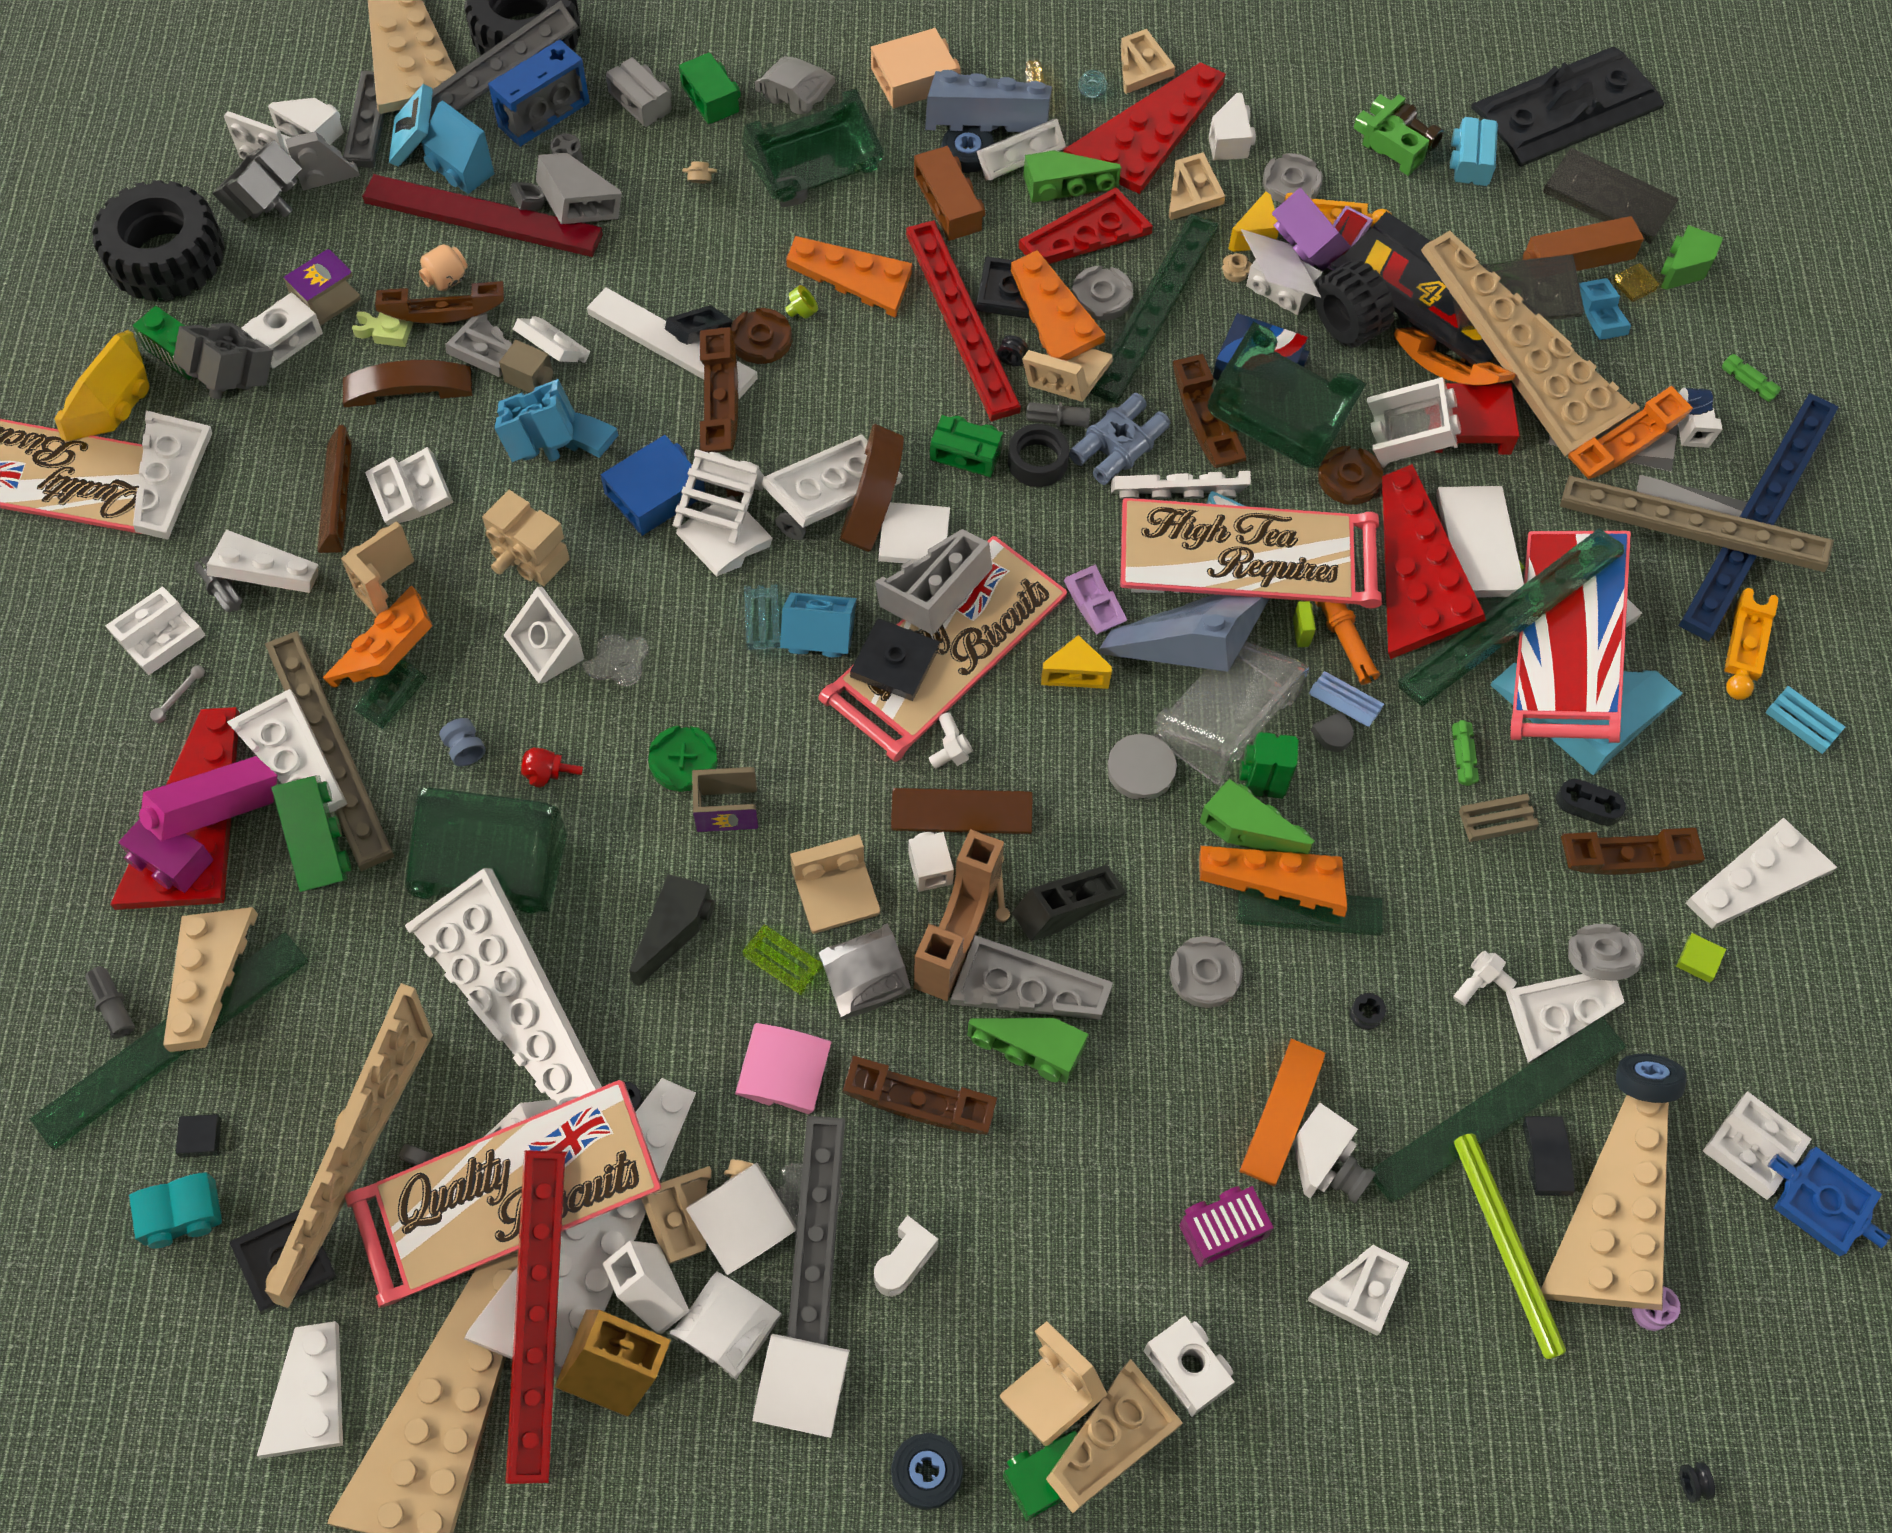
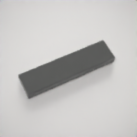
M361 71L343 154L344 159L349 163L353 161L357 167H375L386 114H380L377 109L374 71Z

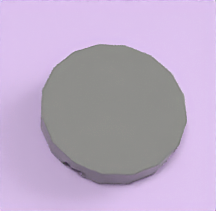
M1287 153L1283 154L1282 158L1276 160L1273 158L1268 162L1264 169L1262 184L1265 191L1271 194L1272 199L1280 203L1284 202L1287 193H1294L1300 187L1308 194L1309 198L1315 199L1321 190L1323 174L1321 169L1319 172L1316 168V163L1312 159L1301 154Z
M1093 266L1084 269L1076 276L1072 293L1093 319L1112 320L1122 316L1129 310L1133 299V285L1126 274L1113 267H1110V270L1102 269L1103 266Z
M1141 733L1126 736L1118 741L1110 751L1107 765L1109 780L1116 790L1128 798L1137 800L1139 798L1154 799L1167 792L1174 782L1177 767L1174 752L1166 742L1153 735Z
M1593 924L1577 930V935L1571 936L1568 945V959L1575 969L1586 976L1598 980L1616 981L1629 978L1639 971L1643 964V944L1631 932H1629V935L1620 932L1621 927L1612 924Z
M1200 936L1190 938L1176 950L1171 960L1169 976L1172 987L1183 1000L1193 1006L1211 1008L1221 1006L1233 998L1240 987L1243 968L1238 954L1234 949L1232 951L1230 947L1226 946L1224 941L1219 938Z

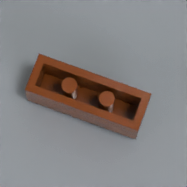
M948 146L914 155V178L948 241L982 231V218L986 215L985 207L982 200L975 197L971 180L968 177H964L959 158L957 156L953 157Z

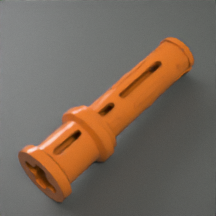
M1314 601L1317 607L1322 608L1328 620L1326 622L1328 630L1337 634L1359 678L1360 684L1371 683L1370 676L1374 680L1378 679L1380 673L1376 669L1354 625L1356 621L1354 612L1348 610L1345 603Z

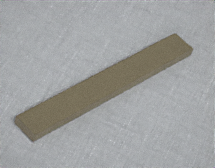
M1570 475L1560 503V507L1821 572H1825L1828 567L1834 542L1832 539Z
M298 631L265 643L284 691L291 689L295 694L345 797L347 805L337 809L335 812L358 867L363 871L394 858L393 851Z

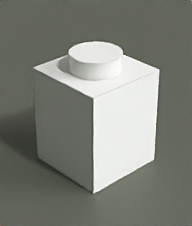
M924 832L918 834L913 839H909L908 854L918 892L953 885L954 869L944 832L936 834Z

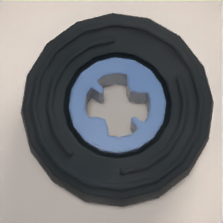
M963 125L962 131H950L949 129L944 134L941 147L948 146L953 157L957 156L959 158L962 172L969 173L982 170L976 151L993 145L994 141L989 131H980L979 126Z
M1633 1054L1624 1057L1619 1062L1616 1071V1083L1619 1089L1630 1097L1651 1103H1667L1676 1101L1683 1096L1685 1091L1687 1074L1680 1064L1669 1058L1654 1054Z
M933 1433L916 1434L904 1441L895 1452L891 1465L892 1483L899 1497L910 1506L923 1510L940 1508L951 1501L960 1489L964 1473L962 1457L955 1445L945 1437ZM922 1461H932V1468L939 1469L938 1476L932 1475L931 1482H924L922 1474L915 1472L917 1465L923 1466Z

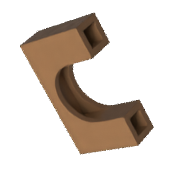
M970 829L957 858L955 882L939 927L931 924L928 925L915 954L914 989L945 1001L949 1000L973 939L979 930L1001 878L1004 841Z

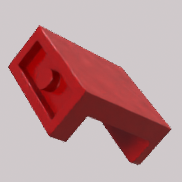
M1445 383L1448 389H1454L1457 407L1452 408L1453 415L1457 414L1461 427V433L1456 434L1457 443H1497L1498 455H1511L1519 438L1511 384L1467 385L1462 383ZM1439 405L1425 408L1426 415H1430L1431 419L1429 430L1442 427ZM1444 448L1435 450V453H1442Z

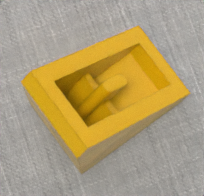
M1265 191L1232 228L1229 250L1233 252L1251 250L1241 229L1277 240L1279 231L1274 227V224L1278 220L1272 215L1275 208L1271 194Z
M1078 635L1043 662L1041 685L1109 689L1112 666Z

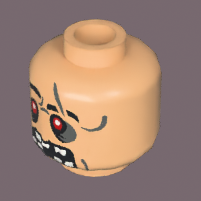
M442 244L421 256L420 263L422 269L419 270V275L427 287L433 285L439 291H446L464 280L465 270L468 266L465 258L456 247L451 248L448 245Z

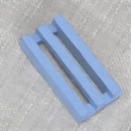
M1325 671L1318 678L1317 682L1313 684L1309 692L1311 696L1367 727H1370L1384 706V703Z

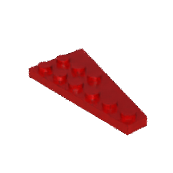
M1200 62L1069 145L1063 152L1120 164L1119 185L1141 194L1223 85L1226 74Z
M1413 464L1382 476L1387 634L1390 659L1486 621L1480 603Z
M236 707L200 710L166 785L236 763L238 734L227 723V721L240 715ZM231 818L185 833L203 844L214 859L185 893L174 886L166 889L152 878L153 872L147 868L139 871L128 864L110 905L114 910L224 903Z

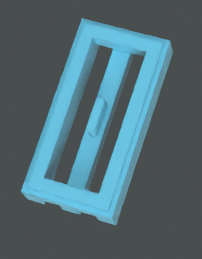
M1789 686L1785 688L1765 712L1821 754L1827 750L1845 728L1844 725ZM1780 706L1787 710L1789 713H1791L1793 716H1795L1797 719H1795L1787 712H1785L1783 709H1781ZM1808 727H1810L1811 729H1813L1814 731H1816L1818 734H1820V735H1821L1822 737H1824L1826 740H1824L1823 738H1821L1820 736H1818L1816 733H1814L1813 731H1811Z

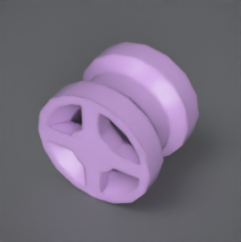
M1663 1286V1310H1654L1655 1314L1653 1315L1650 1309L1632 1308L1635 1321L1641 1327L1651 1331L1665 1328L1673 1323L1680 1314V1302L1677 1295L1671 1289Z

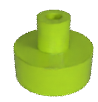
M799 285L789 292L791 303L785 307V310L790 317L799 314L807 319L818 311L815 298L804 286Z

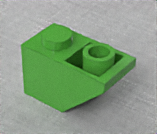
M1688 225L1683 237L1677 235L1669 252L1674 254V257H1667L1660 274L1665 275L1661 288L1667 290L1705 279L1715 260L1723 237Z

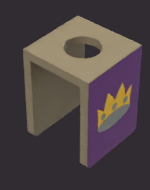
M329 249L283 277L289 294L292 292L316 313L320 326L361 300L359 293L346 282L347 279L352 277L351 270Z
M754 767L692 770L693 815L697 832L758 828L755 804L702 807L701 795L757 792Z

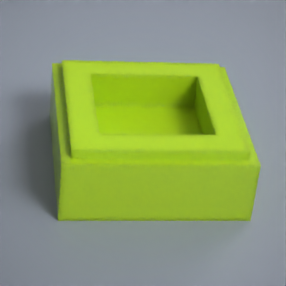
M1298 601L1293 616L1297 647H1309L1316 630L1312 603L1310 601Z
M1692 933L1686 941L1676 967L1710 983L1715 978L1726 949Z

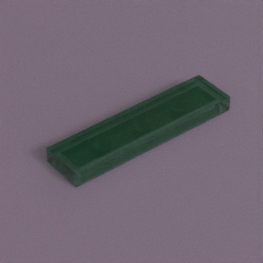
M1248 888L1245 892L1238 890L1237 924L1380 936L1383 932L1382 898L1346 895L1347 911L1345 917L1332 914V908L1316 905L1315 909L1300 906V900L1280 896L1279 900L1264 897L1265 894L1253 888Z

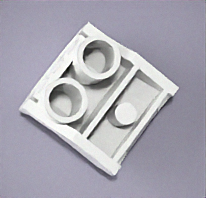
M716 1271L689 1309V1312L669 1334L675 1340L679 1339L683 1344L684 1342L687 1343L695 1352H700L708 1357L710 1362L720 1365L725 1372L729 1373V1376L736 1380L748 1362L761 1348L782 1314L744 1287Z

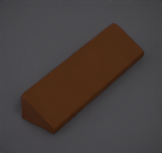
M338 425L327 445L317 547L319 553L342 552L344 545L352 442L344 425Z
M893 788L891 831L969 833L971 829L979 833L1032 834L1033 793L1030 791Z

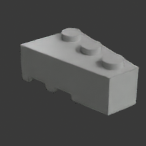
M964 529L959 530L929 548L926 556L914 563L909 560L901 565V571L887 579L883 576L876 580L875 586L879 606L933 635L991 571L992 560L989 542Z

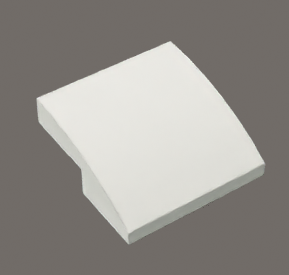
M428 447L401 462L391 457L365 472L384 522L387 525H391L394 522L410 521L433 513L453 503L434 453Z
M733 496L725 498L738 502ZM714 504L701 511L735 522L738 511ZM746 512L736 545L728 542L732 530L692 518L681 525L680 529L678 528L676 532L716 577L742 567L746 556L769 548L773 539L748 512Z
M890 502L882 523L879 561L906 563L910 560L914 563L926 556L929 548L943 541L948 536L950 507Z
M163 587L106 625V628L148 675L206 636L201 627Z
M1747 1091L1703 1149V1152L1768 1200L1776 1192L1784 1177L1767 1166L1774 1155L1779 1154V1156L1794 1166L1812 1139Z
M758 1163L753 1164L727 1180L723 1185L686 1208L726 1275L753 1260L797 1230L796 1224Z
M772 1334L752 1421L831 1438L850 1350Z

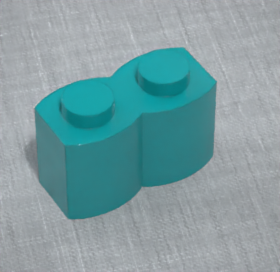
M207 1172L188 1175L168 1184L147 1187L129 1195L135 1239L152 1249L169 1246L173 1243V1239L183 1234H187L189 1237L207 1235L212 1231V1227L222 1223L216 1180Z

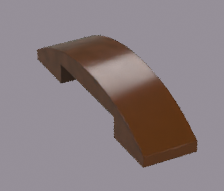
M503 281L472 283L471 295L410 299L408 288L376 290L375 307L376 311L385 315L411 322H455L478 316L504 301Z
M731 327L701 330L700 361L704 365V421H700V450L708 453L733 451L737 432L739 400L738 371L733 331Z
M1199 354L1174 360L1173 369L1183 406L1199 445L1210 463L1215 468L1246 461L1247 457L1236 431H1230L1212 388L1214 378L1204 355Z
M403 360L366 367L343 377V406L376 405V397L434 391L439 392L440 399L473 396L472 370L470 366L438 360Z
M877 424L872 426L864 453L867 455L853 506L847 511L840 541L867 552L871 551L895 488L902 458L904 436Z
M1696 828L1663 829L1658 835L1598 838L1597 832L1563 833L1561 836L1568 868L1584 873L1605 875L1649 873L1702 863L1705 860Z
M853 1055L842 1093L873 1107L911 1120L951 1130L988 1134L997 1097L961 1087L960 1091L888 1071V1065Z

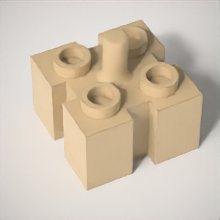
M508 490L482 516L486 528L485 533L492 547L491 553L497 559L491 565V568L497 574L501 575L510 565H517V571L523 578L528 581L535 580L542 586H545L570 560L567 546L561 542L564 539L561 523L541 510L535 511L530 507L528 501L511 490Z

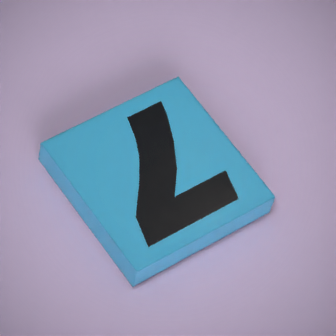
M422 84L394 118L389 163L397 167L401 166L428 134L433 95L431 87Z

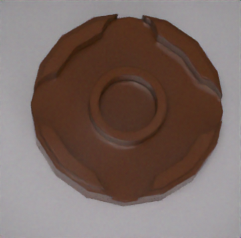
M756 308L755 312H743L733 321L731 326L736 354L747 362L755 364L772 363L781 359L789 351L792 344V330L789 321L784 315L773 309Z
M1341 446L1332 449L1323 457L1318 470V481L1324 493L1334 501L1347 505H1359L1370 501L1378 494L1382 484L1383 467L1377 457L1362 448H1359V450L1350 449L1351 446Z

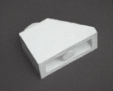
M316 98L272 102L268 106L275 127L290 137L316 131L325 139L327 144L331 145L344 133L337 109L330 104H324Z

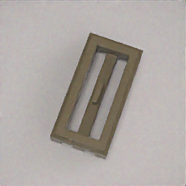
M1528 794L1461 806L1459 814L1469 842L1536 830L1539 823L1537 818L1534 819L1533 807L1528 804L1530 800ZM1520 807V808H1518V809L1507 810V811H1502V812H1497V813H1491V814H1486V815H1481V816H1476V817H1470V816H1474V815H1480V814H1485V813H1490V812H1495V811H1501V810H1506V809H1511V808ZM1524 817V821L1509 824H1503L1474 830L1473 827L1482 824H1493L1503 822L1504 820Z

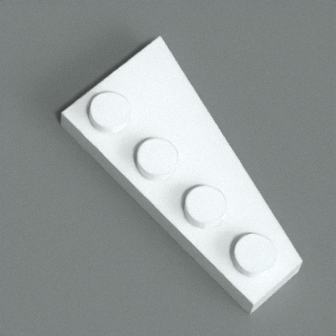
M146 411L145 434H143V455L139 468L140 482L136 494L133 526L135 532L168 540L209 443L212 430L211 426Z
M291 689L227 721L258 758L278 775L277 779L282 784L320 775L321 781H327L331 790L332 802L327 803L330 813L347 805L345 797L307 718Z
M1783 818L1690 897L1685 904L1713 929L1750 912L1753 908L1763 903L1767 904L1793 889L1797 890L1819 877L1823 878L1833 873L1837 866Z

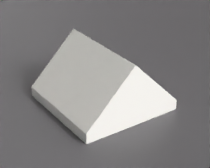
M537 587L505 632L504 637L538 683H545L584 660V655L576 631L544 588Z

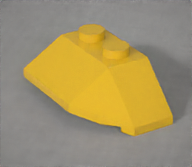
M126 330L114 335L75 383L66 398L63 410L58 411L54 418L62 440L72 441L115 431L119 424L129 417L131 409L139 399L144 398L148 393L149 381L132 331Z

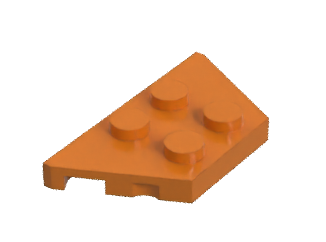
M410 586L388 610L381 612L375 618L373 626L366 633L358 636L352 642L349 651L323 677L331 687H338L342 679L349 677L355 683L369 677L375 678L387 675L433 625L427 616L426 607L420 601L422 597L416 589Z

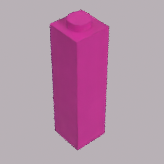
M257 756L143 792L139 818L144 828L150 830L160 841H164L272 804L274 795L271 786L276 785L278 775Z

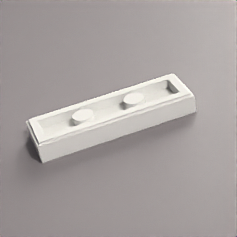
M1052 119L976 152L985 179L992 180L1023 167L1025 155L1053 150L1060 151L1066 148V144L1058 119Z

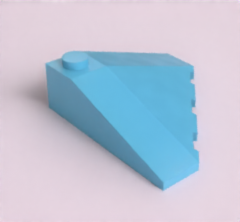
M1513 663L1491 683V686L1512 705L1514 702L1517 663ZM1624 671L1620 743H1609V739H1551L1589 773L1595 775L1681 697L1683 693L1657 671ZM1528 718L1536 724L1609 725L1610 721Z

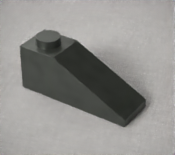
M1103 865L1031 888L1014 909L1012 915L1032 942L1062 931L1123 897L1126 891L1108 865Z
M671 874L667 875L629 969L633 984L640 986L700 931L704 920H710L715 901L711 899L708 885Z

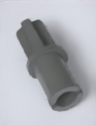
M1030 402L1027 406L1026 418L1028 421L1056 424L1057 428L1060 425L1088 428L1090 408L1064 406L1062 402H1059V405Z
M211 556L200 558L206 569L198 561L195 563L194 568L206 583L207 592L216 597L226 612L230 613L240 610L242 599L233 588L232 580L208 576L207 563Z
M98 966L88 971L85 978L96 1000L94 1008L97 1012L102 1013L111 1037L117 1039L133 1032L135 1025L132 1023L123 1004L125 997L122 993H118L108 970Z

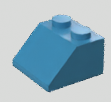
M443 100L439 102L429 123L428 134L421 142L425 153L424 161L432 171H438L445 176L453 187L458 186L469 194L494 175L485 132Z
M791 592L782 608L780 648H788V651L793 654H807L809 651H820L826 657H841L842 654H848L852 641L857 598Z

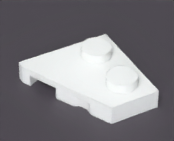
M1372 1245L1352 1263L1336 1273L1329 1281L1313 1291L1308 1301L1377 1336L1382 1330L1409 1262Z

